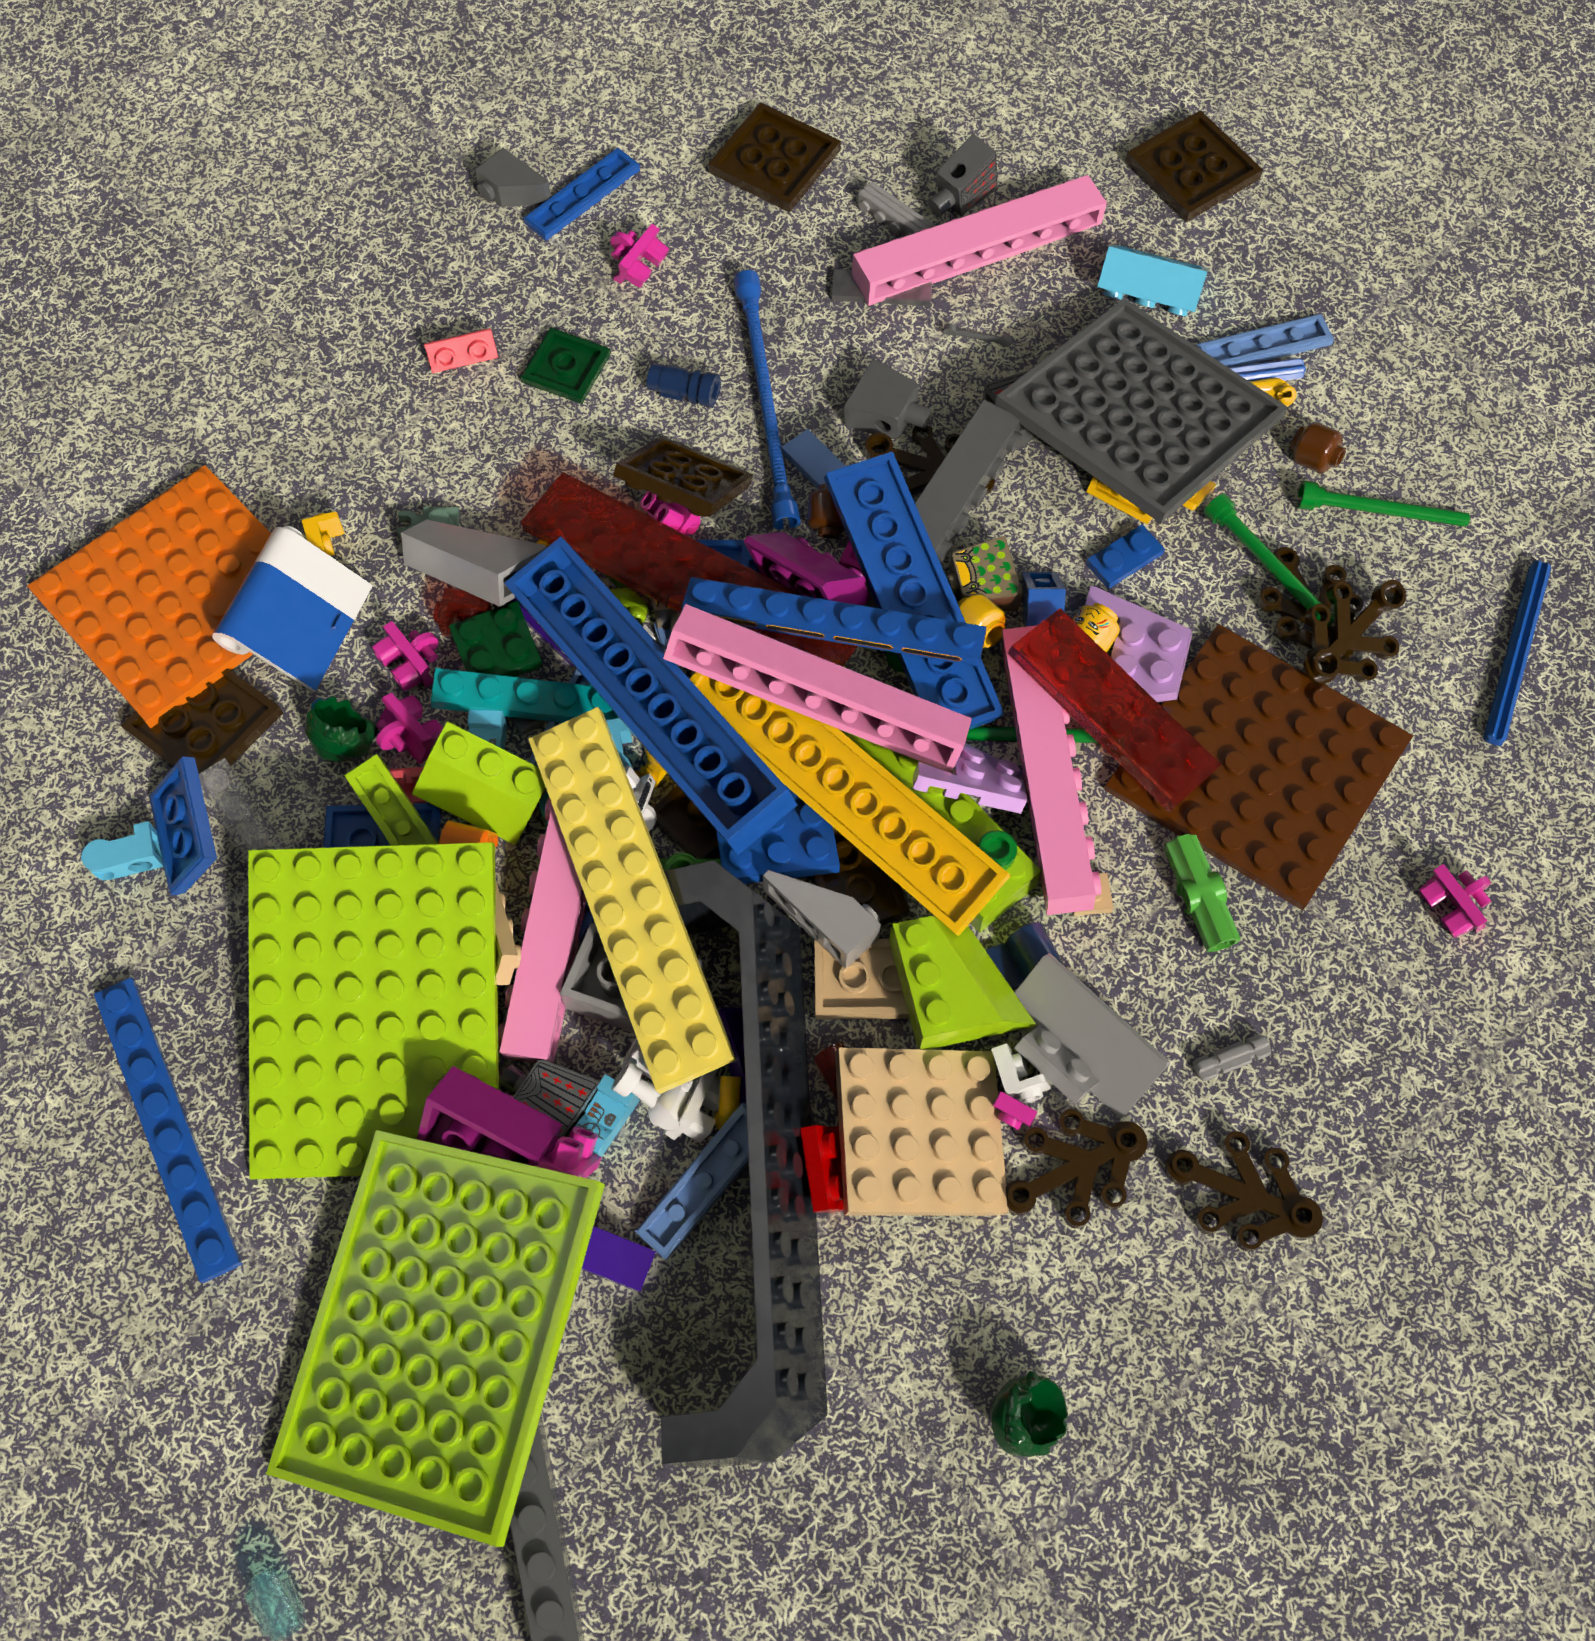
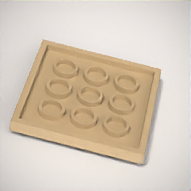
M841 1047L835 1051L844 1215L992 1216L1009 1213L1006 1199V1175L1001 1122L997 1119L1000 1112L993 1107L998 1098L995 1059L992 1051Z

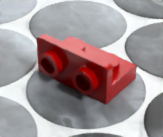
M813 1125L800 1128L813 1212L833 1213L844 1211L839 1125L834 1127Z

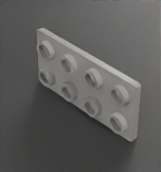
M1049 953L1042 957L1015 992L1036 1023L1035 1027L1023 1029L1028 1034L1021 1039L1015 1049L1074 1104L1079 1102L1089 1092H1092L1119 1118H1123L1170 1064L1165 1056Z

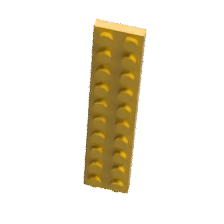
M695 672L690 678L692 683L785 786L956 935L959 936L1011 877L1005 869L838 728Z

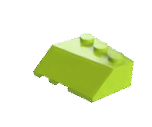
M936 916L892 924L889 942L918 1049L929 1050L1035 1027L1036 1023L969 926L958 936Z

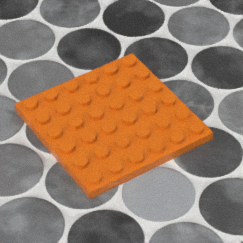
M204 465L31 582L27 587L151 729L159 723L161 715L174 706H183L187 703L186 697L194 698L208 688L206 686L207 682L213 684L223 677L222 671L227 668L233 670L253 655L251 652L244 655L230 652L217 644L212 635L271 533Z

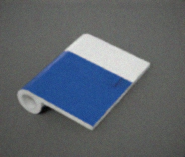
M291 526L276 527L262 548L212 637L221 647L235 654L244 655L251 652L314 692L317 690L373 585L304 539L302 533Z

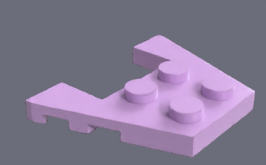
M1090 586L1085 605L1092 606L1094 603H1100L1111 609L1118 616L1117 623L1120 633L1114 642L1105 681L1102 683L1066 677L1060 701H1067L1069 712H1073L1075 708L1092 707V710L1105 709L1107 704L1128 702L1129 705L1177 700L1192 638V629L1100 588Z
M965 743L951 773L918 762L913 773V789L927 792L929 786L944 789L942 793L944 797L957 799L959 793L978 797L976 802L980 805L1020 814L1027 802L1023 772L1016 764L1003 759L999 760Z

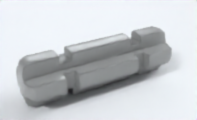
M1258 1034L1247 1038L1245 1044L1240 1041L1212 1052V1057L1204 1055L1196 1058L1193 1061V1068L1198 1078L1202 1081H1207L1217 1077L1219 1071L1225 1074L1252 1063V1058L1258 1061L1268 1057L1271 1054V1048L1267 1038Z

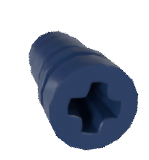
M652 363L647 374V388L660 392L659 396L679 401H682V398H686L692 404H698L699 402L700 406L713 408L720 394L721 376L712 372L705 373L699 369L693 372L686 368L669 364Z

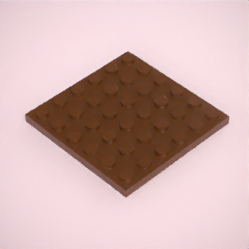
M1218 624L1184 672L1177 700L1163 702L1110 778L1104 790L1179 836L1185 834L1197 835L1200 845L1205 852L1303 911L1414 735L1325 684L1312 682L1304 672Z

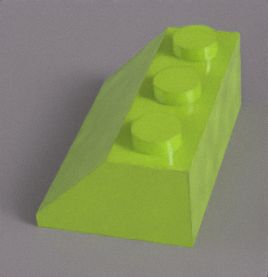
M447 721L425 763L412 795L476 827L497 833L499 838L516 845L546 787L539 767Z

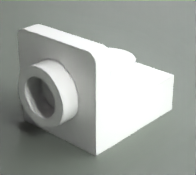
M1007 1043L991 1049L1007 1095L1026 1104L1041 1099L1043 1097L1042 1092L1051 1089L1049 1080L1043 1074L1023 1080V1077L1028 1076L1023 1056L1020 1053L1015 1054Z

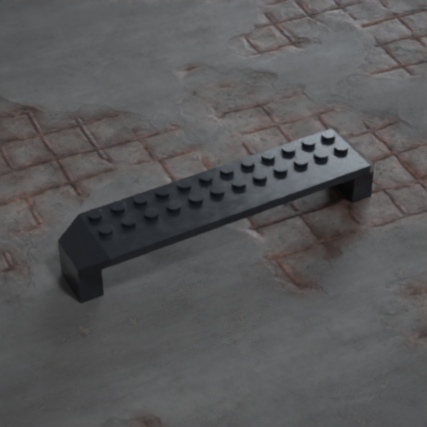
M713 860L666 870L664 873L688 934L730 926L739 931L758 1359L718 1411L661 1416L662 1464L693 1468L774 1462L828 1415L816 1212H813L800 1129L811 1126L800 927Z

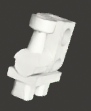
M636 1038L620 1066L622 1070L616 1077L611 1090L623 1097L633 1093L647 1104L652 1124L665 1129L664 1134L675 1140L684 1133L688 1137L702 1142L709 1136L716 1121L700 1110V1107L703 1104L714 1112L719 1108L720 1082L714 1078L718 1069L660 1094L655 1090L654 1085L640 1078L642 1074L651 1079Z

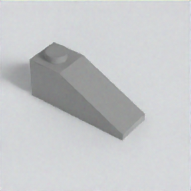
M770 870L763 875V891L845 969L879 939L880 918L867 904L861 906L853 897Z

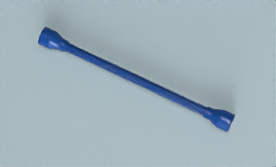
M743 270L735 275L733 282L735 294L746 314L774 483V498L771 506L773 527L777 530L784 529L782 518L788 517L789 527L796 528L801 523L798 504L792 497L790 487L787 485L758 312L761 295L760 278L755 271Z

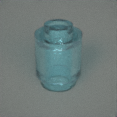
M274 1567L249 1581L251 1589L244 1595V1598L263 1636L268 1635L271 1641H282L306 1625L307 1622L303 1616L306 1609L286 1570L276 1573Z

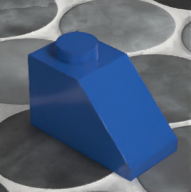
M1021 572L1024 627L1046 624L1049 637L1053 636V632H1063L1066 589L1058 573Z

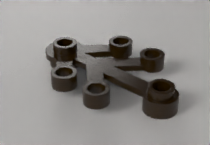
M928 425L924 429L915 426L912 430L913 442L922 447L928 458L893 448L892 439L886 434L875 433L870 435L865 442V456L867 459L893 451L898 465L921 471L918 474L905 478L910 492L927 486L945 459L933 438V430ZM918 432H925L928 436L920 438L916 434ZM950 434L946 437L944 448L947 453L952 448L949 443L957 441L960 434ZM875 449H882L884 452L876 453L873 451ZM992 478L986 486V495L994 488L995 480Z
M1289 547L1275 550L1273 554L1311 592L1298 570L1300 559L1296 551ZM1280 557H1287L1291 562H1284ZM1339 565L1328 566L1322 576L1323 586L1318 600L1326 605L1329 610L1332 603L1329 602L1326 595L1328 587L1336 582L1345 581L1347 577L1345 569ZM1329 575H1336L1339 580H1333ZM1264 588L1258 598V606L1266 612L1275 611L1286 615L1277 621L1274 628L1275 636L1281 641H1293L1313 649L1312 633L1299 629V624L1296 621L1299 620L1306 623L1304 618L1306 608L1301 603L1297 604L1283 599L1281 592L1277 588ZM1353 594L1350 599V604L1356 607V609H1350V622L1360 614L1364 606L1362 598L1356 594ZM1264 597H1271L1275 602H1268ZM1331 625L1327 627L1328 646L1335 640V629L1333 631ZM1281 626H1288L1292 631L1286 632ZM1346 651L1340 657V660L1349 661L1354 651Z
M1388 580L1377 585L1373 590L1369 605L1350 622L1352 587L1346 581L1336 582L1330 585L1326 592L1329 602L1334 605L1335 640L1329 646L1327 623L1331 619L1329 608L1324 604H1316L1305 611V621L1312 627L1313 649L1304 658V671L1307 677L1316 684L1329 683L1337 675L1353 676L1358 682H1367L1374 679L1378 673L1377 665L1373 660L1363 659L1358 662L1340 660V657L1346 651L1374 653L1380 659L1396 656L1399 652V643L1393 636L1372 638L1362 637L1361 635L1383 611L1389 612L1401 607L1406 600V591L1403 585L1396 580ZM1337 588L1341 590L1342 598L1337 594ZM1315 611L1320 614V621L1315 617ZM1384 643L1390 648V653L1385 651ZM1318 662L1321 664L1322 670L1319 668ZM1362 666L1367 669L1368 676L1362 672Z
M1069 1109L1064 1111L1059 1118L1058 1128L1060 1132L1068 1137H1074L1079 1134L1101 1142L1103 1145L1090 1151L1049 1138L1047 1133L1041 1128L1034 1127L1029 1129L1022 1141L1024 1149L1029 1154L1039 1155L1042 1153L1067 1161L1068 1163L1029 1183L1023 1180L1010 1182L1006 1186L1007 1207L1011 1214L1025 1215L1033 1209L1036 1198L1078 1177L1072 1201L1066 1207L1063 1216L1069 1227L1079 1229L1087 1224L1091 1216L1088 1204L1098 1166L1113 1159L1109 1182L1101 1190L1099 1198L1105 1208L1116 1210L1126 1201L1127 1193L1124 1185L1129 1165L1144 1155L1147 1150L1148 1140L1144 1130L1136 1123L1122 1121L1110 1128L1085 1120L1079 1111ZM1067 1117L1075 1118L1078 1122V1128H1067L1064 1124V1119ZM1031 1135L1039 1136L1043 1141V1145L1038 1148L1031 1146L1028 1137ZM1122 1135L1131 1136L1134 1140V1146L1125 1147L1121 1143L1120 1137ZM1109 1189L1116 1190L1120 1195V1201L1117 1203L1110 1202L1106 1197V1191ZM1015 1190H1023L1027 1194V1201L1024 1203L1016 1202L1013 1198V1192ZM1072 1208L1082 1210L1084 1220L1080 1222L1074 1221L1070 1216V1210Z
M1234 1131L1229 1133L1222 1143L1223 1152L1232 1159L1242 1182L1200 1165L1197 1157L1187 1150L1174 1151L1167 1158L1164 1169L1167 1177L1173 1183L1187 1185L1195 1181L1237 1199V1201L1219 1208L1205 1207L1197 1214L1195 1218L1196 1226L1204 1234H1214L1222 1225L1260 1210L1277 1216V1218L1260 1226L1245 1224L1238 1229L1235 1234V1242L1243 1251H1254L1262 1242L1285 1233H1289L1295 1238L1306 1239L1314 1236L1321 1229L1323 1215L1320 1207L1312 1199L1300 1196L1287 1170L1289 1157L1280 1148L1268 1150L1261 1159V1165L1266 1173L1273 1176L1282 1199L1267 1193L1248 1154L1250 1141L1242 1132ZM1230 1139L1239 1140L1243 1147L1242 1151H1234L1229 1145ZM1269 1156H1277L1281 1160V1168L1271 1166ZM1177 1160H1186L1190 1165V1171H1180L1177 1167ZM1296 1210H1303L1308 1214V1223L1298 1221ZM1204 1214L1214 1216L1216 1220L1215 1227H1208L1203 1223L1202 1217ZM1243 1231H1250L1255 1235L1256 1243L1254 1245L1247 1244L1243 1240Z

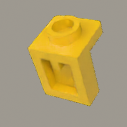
M320 513L311 518L303 519L302 524L307 541L329 556L335 555L330 538L345 534L338 513Z

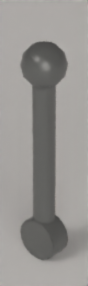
M951 323L945 324L943 328V334L958 335L995 342L1003 347H1009L1012 344V338L1008 334L1000 337L958 329Z

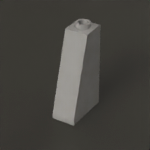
M425 520L401 532L404 565L497 606H502L515 598L504 583L547 548V546L432 520Z

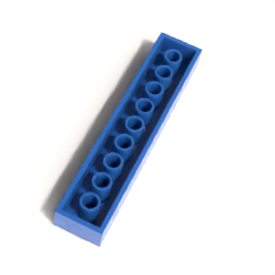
M562 536L504 583L523 608L737 856L797 806L787 787L675 663L663 659L665 651Z

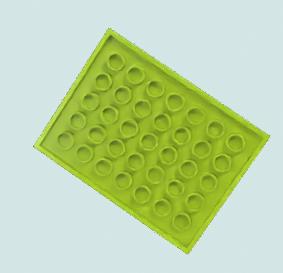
M493 842L248 850L249 1180L361 1176L376 1130L417 1139L426 1098L453 1066L474 1075L482 1082L499 1090L495 844Z
M376 1130L266 1474L494 1547H504L605 1184L597 1180Z

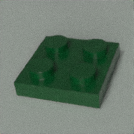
M518 601L449 625L466 672L516 677L543 667Z

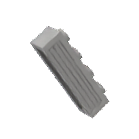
M873 181L858 193V205L861 211L871 213L878 223L888 225L894 234L899 233L905 237L933 227V223Z

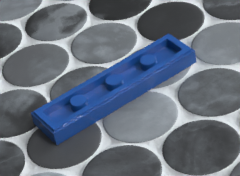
M617 147L523 218L524 224L547 241L640 171V164Z

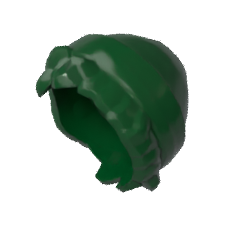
M330 696L326 699L318 698L309 706L304 730L310 745L321 759L332 762H345L367 754L378 734V728L372 720L364 717L352 708L349 700L337 702L336 697Z
M1029 1371L1024 1376L1012 1378L1001 1388L992 1401L990 1407L992 1431L999 1446L1008 1454L1018 1457L1049 1454L1051 1447L1065 1436L1067 1430L1066 1419L1068 1418V1411L1062 1388L1055 1381L1048 1377L1038 1376L1034 1371Z

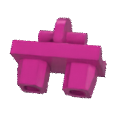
M653 223L636 243L637 234L634 231H629L627 234L616 232L613 235L611 245L614 251L611 253V256L615 260L624 257L618 265L619 271L614 276V281L622 284L626 279L641 288L653 271L642 263L641 259L645 257L658 267L667 256L669 248L657 238L660 229Z
M649 491L645 493L639 505L648 512L650 518L674 545L681 547L684 537L694 534L699 528L700 516L690 513L687 507L677 503L663 502L656 497V494Z
M393 621L384 625L383 628L387 636L372 646L373 652L380 663L386 667L400 657L405 661L391 671L393 678L403 691L419 683H422L425 688L431 685L434 679L430 676V668L423 659L426 658L429 663H432L438 658L434 652L438 646V639L431 632L420 635L417 630H413L408 635L412 641L410 643Z
M393 693L383 696L382 702L385 704V709L380 716V721L376 724V727L380 730L376 743L383 750L395 747L399 752H403L406 749L419 765L428 759L430 750L434 747L443 727L436 719H431L423 724L417 721L422 718L423 708L414 695L400 700Z
M1444 864L1434 869L1433 878L1429 879L1419 889V894L1425 899V902L1431 909L1447 898L1451 900L1457 909L1441 919V923L1449 930L1451 936L1455 938L1472 929L1477 933L1485 928L1487 919L1471 898L1474 897L1481 908L1492 902L1483 891L1492 883L1489 878L1484 876L1475 880L1469 871L1466 870L1458 875V878L1466 887L1463 889Z
M575 1126L571 1129L569 1137L562 1136L557 1140L555 1148L538 1161L537 1167L587 1178L598 1169L602 1158L593 1153L599 1135L582 1127Z

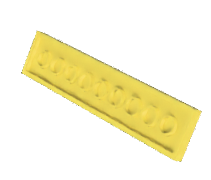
M596 707L529 738V743L655 1090L660 1094L736 1061L603 712L599 707Z

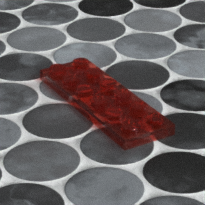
M1061 608L1015 642L1009 649L1008 654L1168 812H1171L1222 765Z

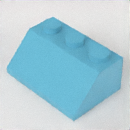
M1112 244L1108 247L1097 287L1103 288V295L1122 299L1123 295L1126 294L1137 297L1136 304L1155 308L1157 302L1168 305V312L1187 316L1188 311H1196L1209 268Z

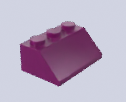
M785 532L750 535L744 540L765 583L779 592L865 606L871 599L865 586L866 579L857 569L843 567L831 554L817 552L801 537L795 539Z
M453 1066L426 1098L417 1139L537 1167L538 1161L555 1148L562 1124L553 1120L548 1115L523 1104L511 1095L482 1082L474 1075Z

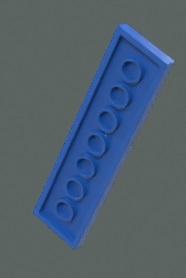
M893 451L825 473L824 481L877 608L966 623ZM897 653L913 694L972 718L969 730L996 721L1004 716V711L981 659L978 667Z

